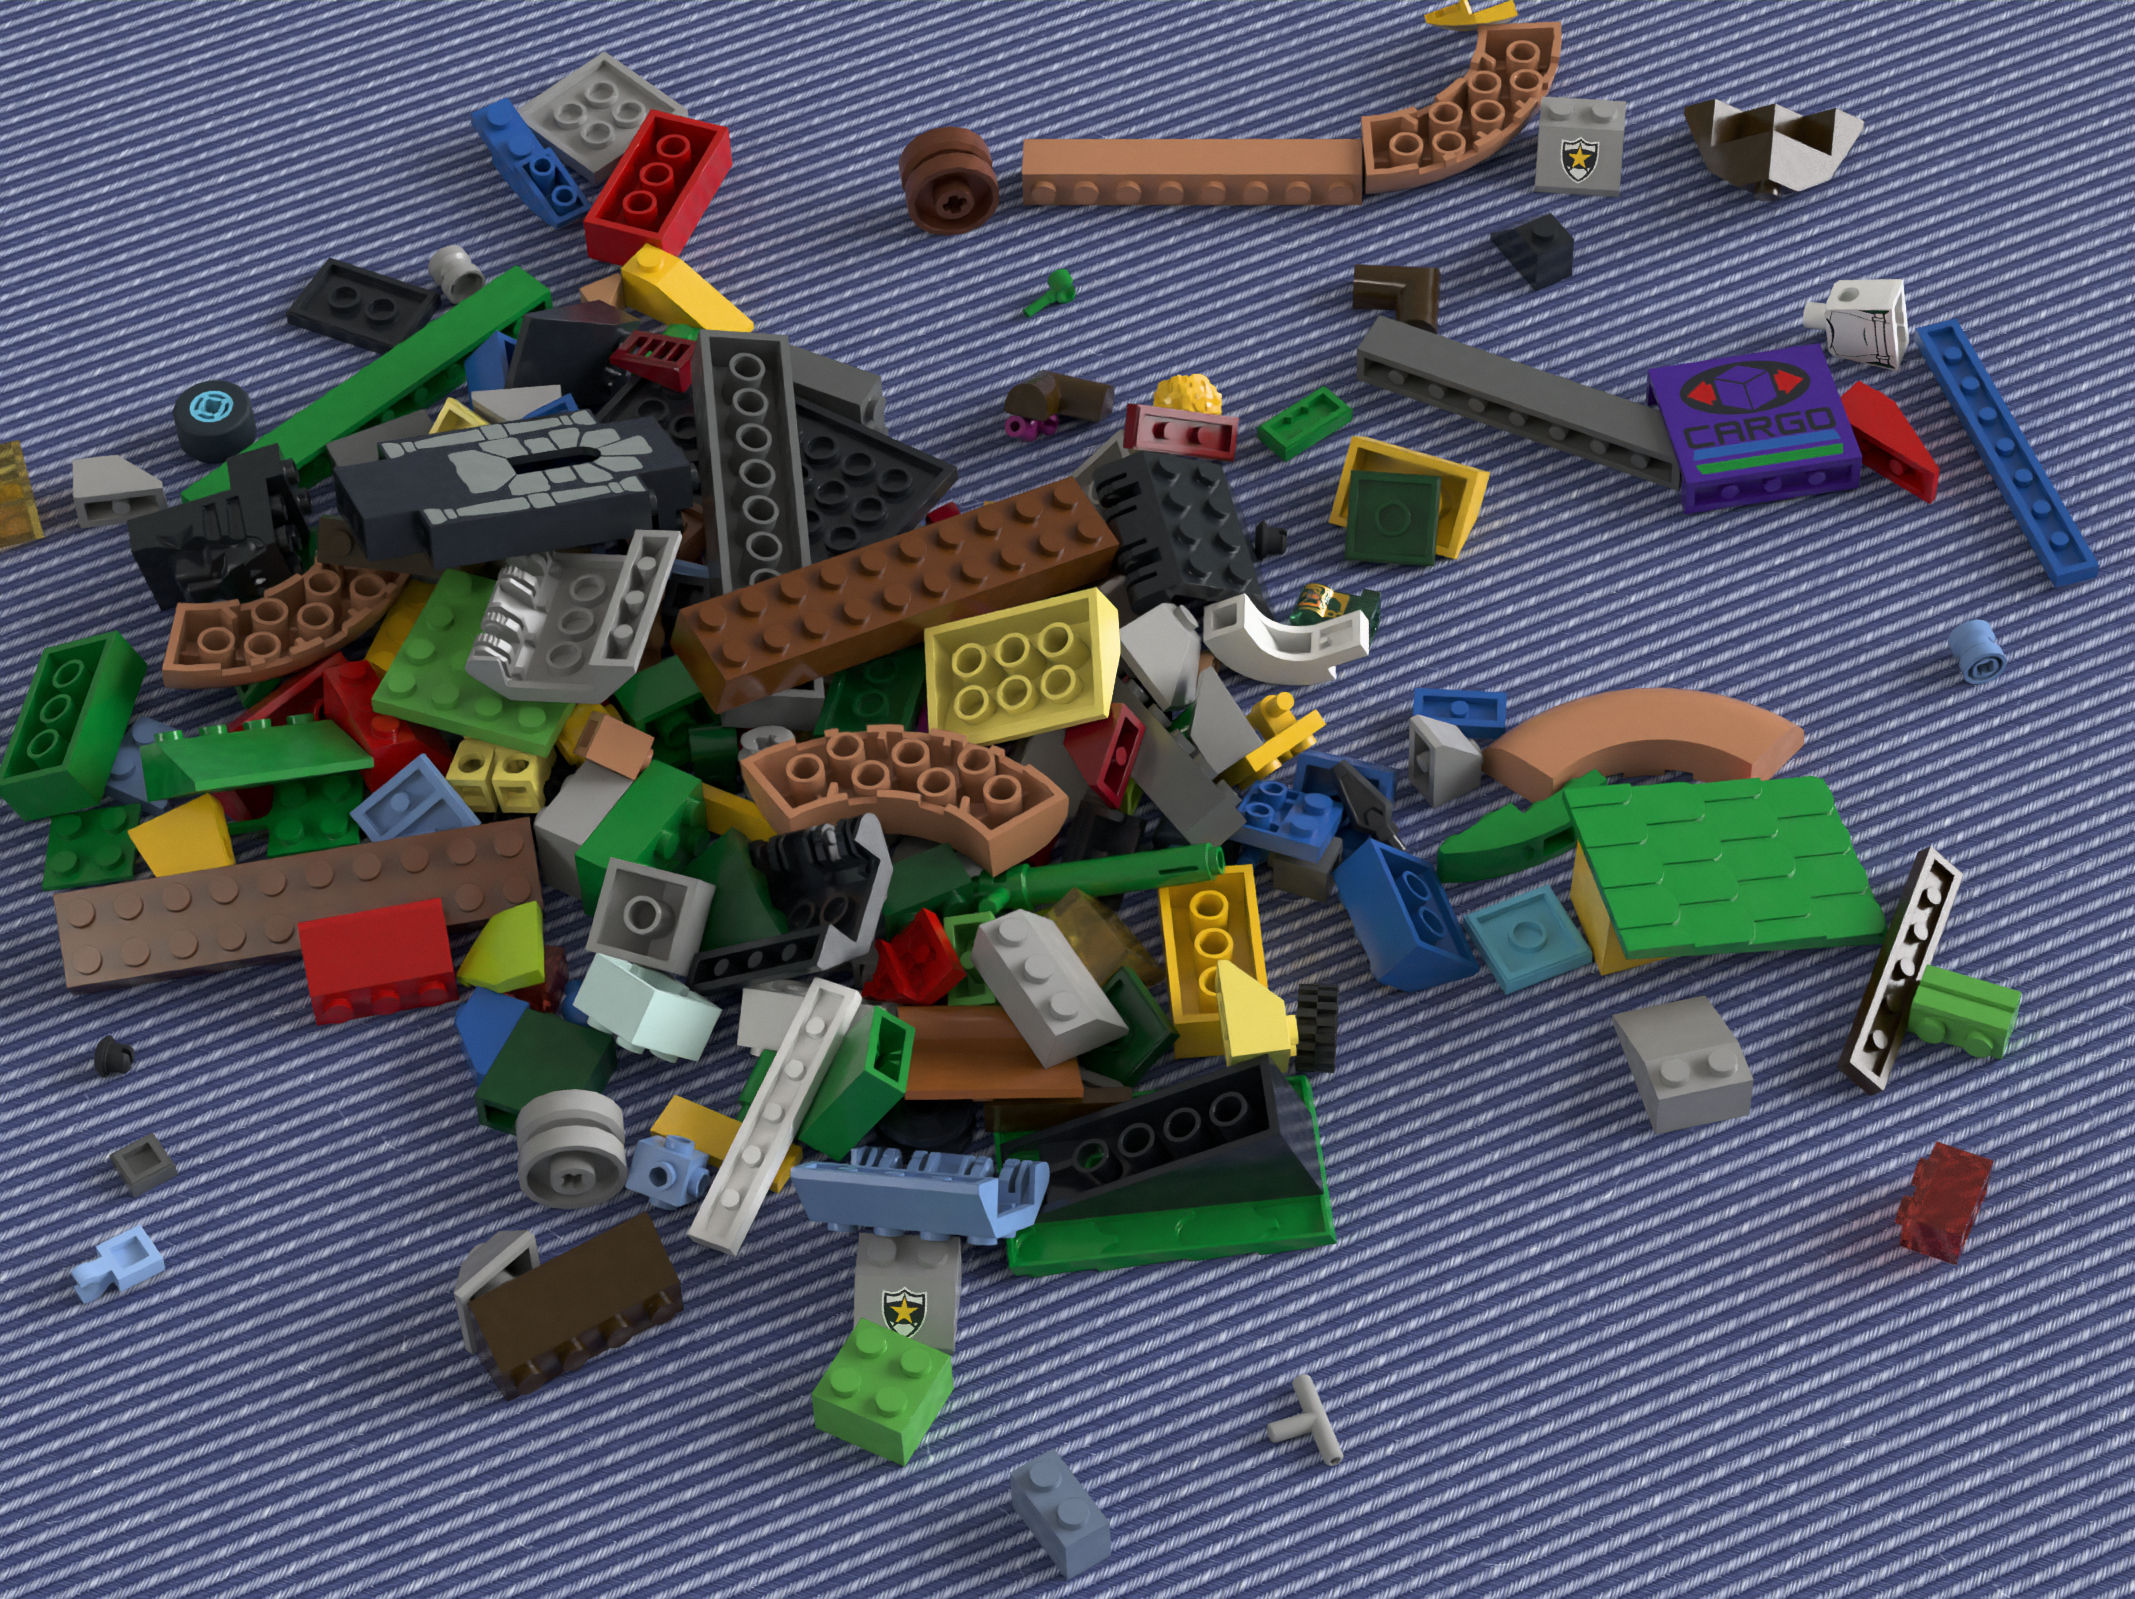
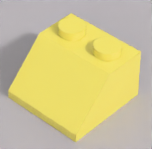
M1227 959L1217 961L1215 991L1227 1067L1268 1053L1282 1073L1287 1072L1289 1059L1297 1055L1296 1044H1299L1295 1015L1286 1016L1284 1000Z

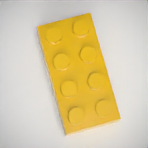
M1252 864L1225 866L1224 874L1217 875L1214 881L1157 889L1170 1020L1181 1035L1173 1043L1175 1059L1225 1055L1215 991L1217 961L1229 960L1268 989Z

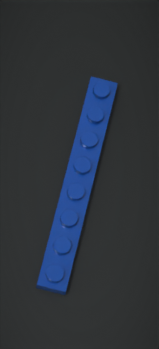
M1957 319L1915 328L1914 342L2054 587L2057 588L2096 578L2099 570L2097 560Z

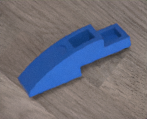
M508 97L471 113V124L491 151L492 164L514 192L538 217L550 226L558 229L588 214L592 207L591 203L551 147L543 148Z

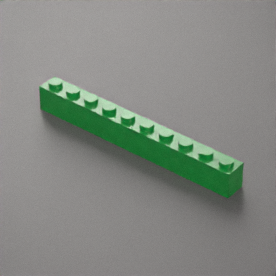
M515 265L501 276L494 278L489 284L470 297L463 299L451 310L428 323L426 327L402 343L397 344L392 350L373 363L363 367L348 380L328 391L323 397L294 414L292 418L273 431L263 435L258 441L239 454L278 443L285 459L293 458L300 477V483L297 484L299 489L305 487L307 490L311 489L332 474L326 449L327 443L413 412L427 409L467 381L464 361L496 330L517 340L524 314L553 309L550 289L518 265ZM227 461L181 492L182 504L230 490Z

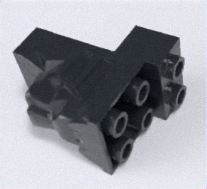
M278 443L226 458L230 490L127 520L131 553L161 611L176 607L178 603H212L220 598L229 601L237 598L245 599L256 595L263 598L265 590L284 582L296 573L301 576L306 573L301 557L299 555L296 556V551L302 550L300 536L311 533L308 515L314 513V507L307 488L299 489L297 485L300 483V477L293 458L285 459Z

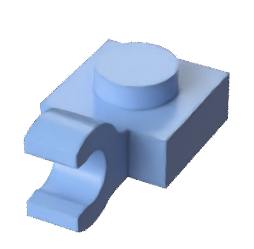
M138 1225L97 1245L98 1259L75 1267L71 1271V1275L77 1282L74 1290L83 1304L99 1298L113 1282L122 1292L164 1271L165 1265L163 1257L142 1226Z

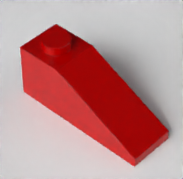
M1858 381L1840 398L1862 454V464L1931 504L1936 499L1940 468L1895 401L1888 398L1882 392Z

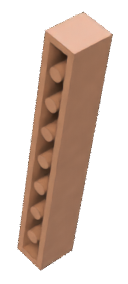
M1024 139L1022 162L1023 205H1362V139Z

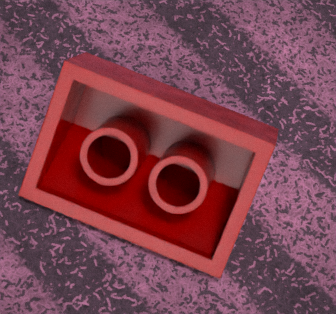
M366 659L323 669L324 714L326 718L334 721L373 757V768L359 770L371 793H375L422 753H425L440 773L446 777L454 755L438 729L373 712L371 699L387 671Z
M441 897L297 923L309 993L317 1026L331 1023L340 1024L348 1020L375 1015H390L397 1011L425 1006L434 1007L459 1000Z

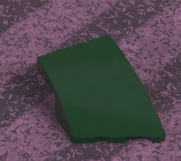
M730 828L678 873L716 886L699 952L789 933L785 914L771 904L766 875L752 866L746 835L736 828Z

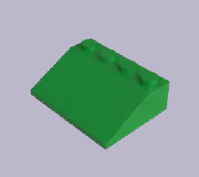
M314 713L286 717L287 725L271 727L270 719L243 722V731L228 733L226 724L198 728L199 737L183 739L182 730L154 734L155 743L139 746L148 802L350 773L373 768L374 762L373 757L334 721H315Z

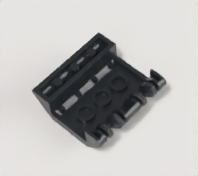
M1142 450L1100 466L1093 472L1092 480L1100 506L1102 505V508L1108 509L1104 514L1105 523L1120 543L1115 557L1119 570L1122 571V574L1128 575L1124 577L1125 580L1123 582L1131 610L1134 614L1142 616L1162 603H1169L1175 594L1220 602L1245 593L1261 614L1278 623L1240 503L1221 465Z
M865 813L841 819L839 822H836V826L824 823L772 836V838H769V842L763 841V839L748 842L752 866L766 875L771 904L785 914L789 933L694 954L685 986L690 988L689 991L696 992L703 997L824 971L869 953L893 873V866L878 818L872 813Z

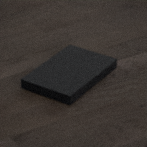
M329 257L288 309L286 317L288 324L384 355L397 344L402 343L423 329L442 305L440 293Z

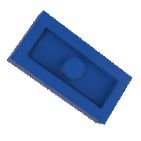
M1415 688L1413 716L1419 714L1456 725L1466 738L1498 739L1505 733L1507 692Z

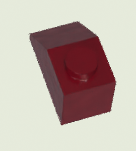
M1111 703L1109 715L1106 719L1067 727L1063 745L1087 784L1110 809L1120 808L1146 730L1145 725L1124 703Z

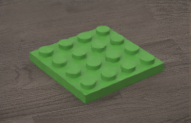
M446 568L371 699L373 712L394 716L399 719L547 758L576 703L510 700L467 673L465 664L473 648L474 640L480 633L485 634L480 624L497 581Z

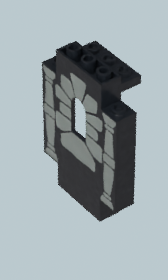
M589 408L378 442V461L333 468L337 511L367 561L372 562L424 553L434 571L630 538L634 536L636 529L680 531L681 535H683L684 525L680 510L694 507L692 491L698 490L699 485L694 463L687 461L681 446L677 447L674 444L670 432L664 430L654 416L604 424L603 422H598ZM586 455L591 461L585 464L519 475L512 468L513 466Z

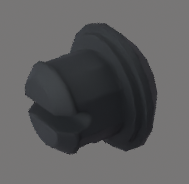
M1262 520L1255 530L1254 550L1256 556L1263 560V558H1266V554L1283 555L1286 552L1287 531L1285 528L1267 527V522Z
M111 1035L105 1036L98 1042L95 1050L94 1066L101 1077L106 1078L110 1072L126 1074L131 1070V1064L134 1062V1049L130 1044L115 1043Z

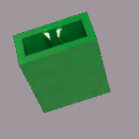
M874 1005L844 1036L800 1125L798 1139L808 1144L814 1150L820 1151L839 1162L905 1095L915 1028Z

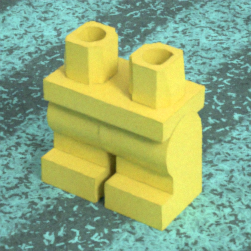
M464 736L465 739L459 744L445 779L472 812H496L499 804L503 813H538L544 807L546 798L543 788L545 781L550 777L551 768L554 767L557 758L554 746L548 757L544 758Z

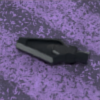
M1345 759L1333 766L1329 773L1353 829L1372 835V839L1403 852L1406 851L1407 847L1397 835L1400 830L1392 821V802Z

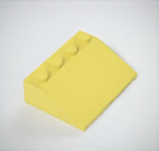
M1097 587L924 629L929 734L932 728L947 730L966 735L967 742L985 747L1108 718L1120 657L1118 610Z

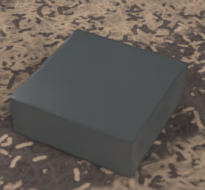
M153 1132L109 1155L112 1166L134 1198L178 1175L175 1164Z

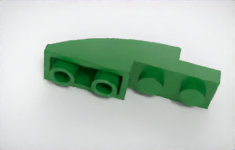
M1593 769L1580 778L1571 779L1560 791L1544 801H1536L1525 813H1522L1511 802L1496 812H1488L1480 818L1477 824L1459 835L1454 834L1448 837L1438 847L1437 875L1442 883L1472 882L1514 874L1538 866L1575 848L1578 838L1562 800L1563 790L1607 785V779L1596 769Z

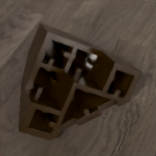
M1717 99L1684 108L1685 119L1708 171L1743 190L1753 193L1755 199L1764 202L1778 201L1780 196L1799 192L1830 180L1864 129V120L1837 108L1803 116L1776 103L1742 111Z

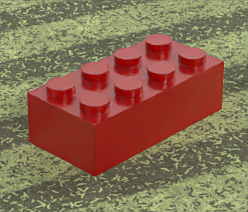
M651 109L583 221L588 258L624 266L646 243L678 258L732 166L729 128Z

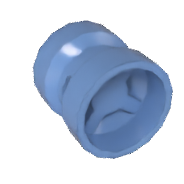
M1975 619L1960 624L1948 637V645L1954 657L1960 660L1959 668L1965 680L1971 684H1983L1992 681L2001 675L2007 666V659L2001 647L1995 644L1996 637L1989 623L1984 620Z

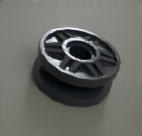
M903 1096L875 1124L876 1140L884 1150H887V1148L900 1149L903 1156L902 1164L906 1165L909 1164V1161L912 1159L911 1156H913V1152L916 1150L928 1151V1154L931 1152L962 1154L971 1145L977 1130L975 1101L973 1099L905 1100Z

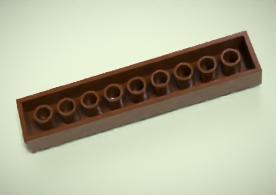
M1071 476L682 608L678 613L670 645L714 713L719 714L923 642L925 628L1037 602L1105 578L1120 543L1074 477Z
M529 817L53 894L66 986L73 996L302 959L303 955L297 926L299 922L440 897L448 934L484 929L492 916L536 900L543 913V919L546 918Z

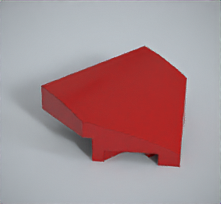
M923 907L914 916L915 920L900 935L897 934L890 944L882 939H876L874 947L879 954L875 973L872 975L873 981L864 982L861 997L871 1001L930 1006L967 975L935 913Z

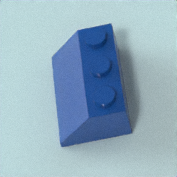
M1369 838L1331 873L1339 890V901L1347 909L1354 924L1353 933L1364 947L1370 961L1369 970L1373 977L1382 985H1390L1411 993L1472 977L1480 971L1432 863Z

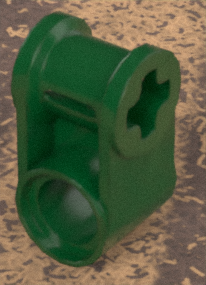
M721 721L687 725L689 758L691 767L694 768V777L701 779V782L735 795L737 791L736 762H738L736 728L722 727Z

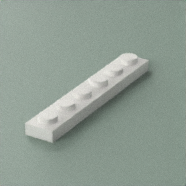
M818 977L814 978L687 1233L693 1242L736 1257L863 999L857 990Z

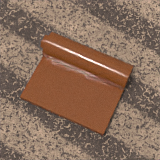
M1001 1005L897 1006L895 1017L915 1028L908 1080L904 1095L905 1100L973 1099V1101H993V1099L1083 1097L1084 1088L1076 1057L1045 1069Z

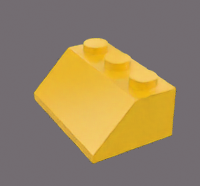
M1352 436L1328 523L1347 528L1351 470L1441 476L1436 554L1457 559L1479 515L1490 472L1369 437Z

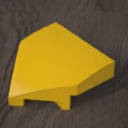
M1460 0L1454 5L1424 15L1426 23L1453 31L1468 32L1478 31V25L1506 24L1518 16L1513 0L1473 14L1468 0Z

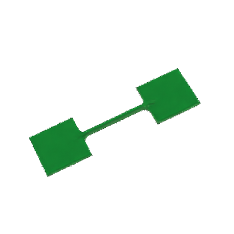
M358 771L275 783L270 812L259 819L227 823L229 835L269 830L268 859L360 844L361 827L349 813L363 802L365 781ZM141 803L52 816L42 884L43 891L134 879L138 849L127 831L140 825Z

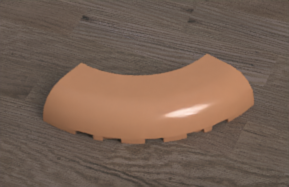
M1561 22L1478 25L1477 45L1470 61L1468 72L1463 78L1458 77L1449 87L1437 94L1434 98V103L1420 110L1412 106L1386 114L1361 116L1362 176L1365 195L1407 190L1444 180L1477 165L1508 144L1537 114L1541 108L1542 96L1547 97L1550 91L1561 52Z
M316 555L315 564L305 574L301 576L296 573L284 582L265 590L264 597L244 604H240L238 599L215 603H178L162 667L164 686L170 689L192 690L229 688L279 678L307 668L352 643L377 623L395 604L407 587L413 574L318 563Z
M1632 688L1607 691L1554 706L1523 721L1504 733L1482 751L1484 763L1481 765V771L1532 803L1539 800L1544 801L1560 791L1571 779L1580 778L1593 769H1596L1604 777L1622 773L1623 778L1665 776V770H1676L1693 773V779L1707 783L1759 777L1761 781L1769 780L1804 745V730L1773 712L1748 702L1719 694L1676 688Z
M893 724L867 725V731L839 733L838 728L824 730L825 737L796 744L793 738L740 760L743 777L754 802L778 835L824 823L836 826V822H839L841 819L872 813L878 818L883 833L921 837L941 844L949 842L952 848L974 860L992 877L1029 858L1045 847L1060 831L1068 814V795L1049 777L1031 764L1023 766L1005 756L1004 749L991 745L988 749L987 747L967 742L966 735L935 728L931 729L930 734L904 731V725Z

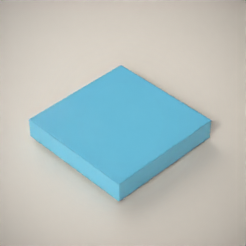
M1549 884L1463 916L1465 931L1505 995L1592 963L1591 949Z

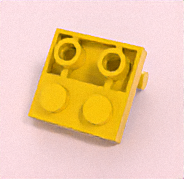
M1282 692L1277 696L1269 695L1253 705L1251 712L1245 717L1254 731L1259 730L1265 742L1262 746L1219 773L1214 778V781L1218 784L1223 779L1230 787L1237 784L1241 791L1254 784L1256 779H1263L1281 767L1283 763L1315 744L1317 740L1313 733L1325 726V721L1317 709L1296 720L1290 711L1294 706V698L1288 692Z

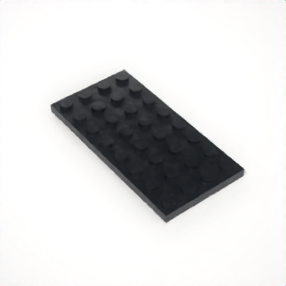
M634 374L595 415V418L599 423L603 422L606 424L654 416L661 427L670 432L674 444L677 447L681 446L687 461L694 463L699 485L698 490L692 491L693 502L703 506L692 384L682 394ZM794 395L811 565L914 530L958 480L956 466Z

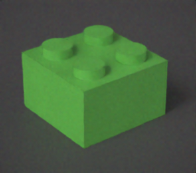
M861 1317L811 1394L815 1428L905 1467L954 1390L951 1356Z

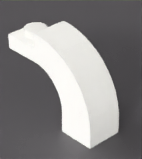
M1244 593L1204 607L1203 642L1223 664L1246 677L1278 685H1312L1335 680L1337 665L1369 655V620L1361 610L1315 625H1283L1261 614Z

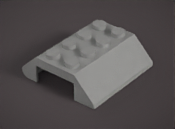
M636 529L627 555L555 553V550L506 558L505 562L510 567L505 566L498 575V580L495 583L485 615L480 624L485 634L480 633V635L476 636L472 645L473 648L465 664V670L470 676L510 700L601 704L636 674L682 540L681 532Z

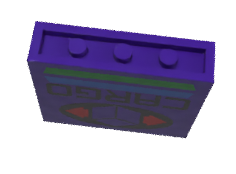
M1820 343L1648 369L1645 400L1647 406L1658 405L1682 474L1680 502L1684 514L1859 488L1862 454Z

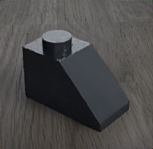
M1552 213L1528 217L1490 233V240L1535 291L1572 276L1574 238Z

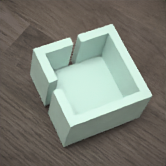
M596 953L573 1003V1006L589 1016L587 1020L588 1025L604 1033H615L618 1035L616 1043L621 1047L638 1054H642L644 1049L647 1048L655 1056L672 1063H676L678 1057L696 1062L699 1061L722 1011L721 1008L698 993L689 991L690 988L664 971L636 963L632 965L628 961Z

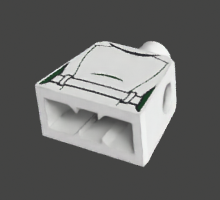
M1839 280L1834 283L1827 303H1806L1803 325L1805 328L1826 330L1828 351L1833 356L1898 371L1909 343L1903 280Z

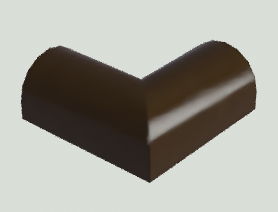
M1355 264L1353 309L1395 310L1396 321L1404 322L1407 325L1438 335L1441 288L1440 269L1436 267Z
M1040 370L1015 385L1008 392L1004 411L1008 414L1043 422L1058 413L1098 423L1112 413L1115 396L1114 386Z

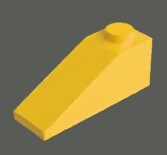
M648 243L621 268L625 305L668 326L671 323L686 324L690 327L707 330L751 332L754 329V322L684 261Z

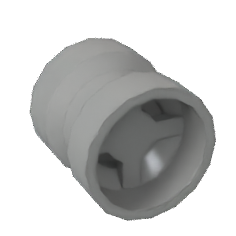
M449 245L441 248L429 261L428 272L438 285L442 286V291L454 304L458 305L463 299L470 297L485 286V276L475 264L471 263V258L460 246Z

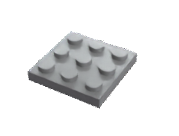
M605 51L517 109L543 148L551 147L558 159L594 185L599 184L613 173L651 109L688 118V110Z

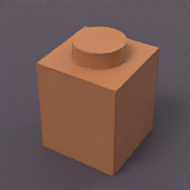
M592 711L573 754L635 781L638 773L641 774L651 762L653 749L650 747L654 737L607 714Z

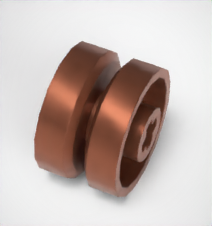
M953 126L935 128L916 136L904 148L898 161L899 175L902 188L905 191L909 216L917 227L936 235L951 236L964 234L982 226L994 214L1000 202L999 187L993 171L989 148L981 136L966 128Z

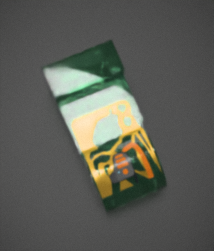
M1320 583L1306 584L1301 588L1289 618L1292 626L1315 625L1361 610L1369 620L1370 650L1381 622V592L1363 589L1361 596L1333 591L1328 586Z

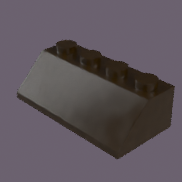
M646 1211L467 1303L479 1360L507 1402L520 1395L535 1392L543 1383L566 1371L579 1369L589 1359L610 1348L623 1346L633 1336L654 1325H661L670 1321L677 1313L684 1310L680 1281L656 1228Z

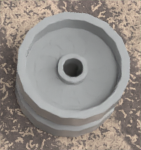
M570 1089L553 1091L536 1097L521 1108L516 1119V1141L519 1151L517 1156L520 1189L532 1201L552 1208H587L608 1201L622 1190L627 1180L624 1120L622 1109L612 1099L593 1091Z

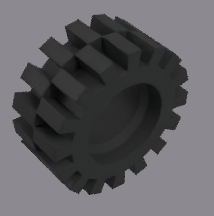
M1299 983L1297 1007L1299 1044H1296L1295 1071L1335 1073L1338 985Z

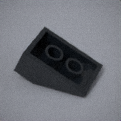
M601 300L524 314L504 389L560 385L562 397L571 393L576 404L598 405L609 402L627 383V370L610 364L609 357L634 330L639 329L641 320Z

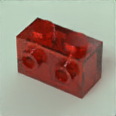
M1936 1141L1929 1159L1920 1157L1911 1182V1185L1916 1187L1913 1197L1904 1195L1899 1205L1895 1219L1896 1224L1902 1225L1899 1246L1957 1265L1989 1190L1994 1160Z

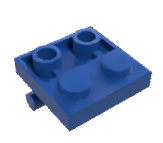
M1256 779L1237 809L1247 822L1228 838L1229 840L1242 843L1243 853L1239 857L1237 865L1252 864L1254 871L1259 862L1267 859L1270 851L1318 864L1344 819L1345 808L1343 803L1333 801L1324 794H1308L1287 788L1280 782Z

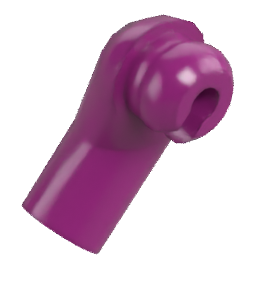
M1054 414L1043 422L1014 415L1006 420L1004 428L1009 436L1021 442L1029 443L1036 440L1040 433L1047 436L1053 435L1057 431L1059 418L1057 414Z

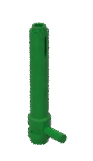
M1201 843L1038 867H1030L1026 863L1018 864L995 877H992L983 869L980 875L971 877L975 912L991 911L994 916L1004 915L1007 909H1013V911L1018 909L1033 911L1036 905L1214 881L1217 875L1224 874L1225 859L1220 846L1213 847L1211 843Z

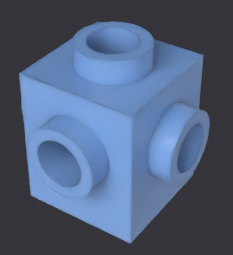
M656 1135L639 1140L625 1188L649 1196L648 1202L653 1206L666 1210H677L679 1206L697 1201V1198H700L704 1193L710 1175L709 1170L706 1169L710 1154L694 1149V1141L677 1135H667L666 1138Z

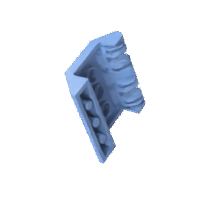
M862 1145L851 1148V1165L810 1161L791 1167V1180L809 1220L828 1223L827 1229L829 1231L854 1232L858 1230V1226L874 1227L875 1235L892 1237L904 1235V1230L920 1231V1239L929 1241L950 1240L951 1234L967 1236V1243L972 1245L997 1244V1238L1016 1237V1231L1034 1225L1050 1176L1048 1163L1042 1161L1023 1160L1020 1162L1018 1159H1007L1005 1164H1003L1004 1167L999 1178H992L994 1176V1164L991 1157L979 1156L975 1158L973 1155L940 1152L928 1154V1151L918 1150L913 1152L912 1159L909 1161L907 1169L904 1170L901 1169L903 1156L900 1149L887 1148V1150H884L882 1147Z

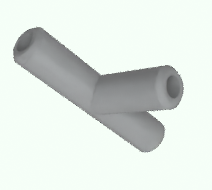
M1299 1375L1292 1381V1386L1303 1413L1268 1423L1267 1433L1271 1442L1277 1443L1312 1432L1324 1463L1329 1466L1337 1465L1342 1461L1344 1455L1316 1388L1309 1375Z

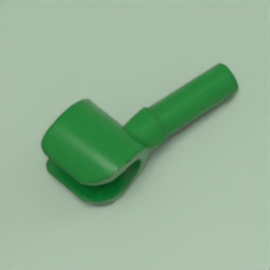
M1066 269L1054 271L1047 279L1050 290L1023 309V313L1028 319L1056 300L1059 303L1066 304L1074 299L1076 290L1072 284L1073 279Z

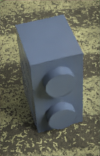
M1054 1448L1010 1472L1013 1508L1066 1580L1075 1577L1111 1556L1110 1522Z

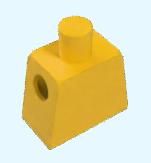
M209 793L127 831L129 837L156 877L236 864L223 806L218 799Z

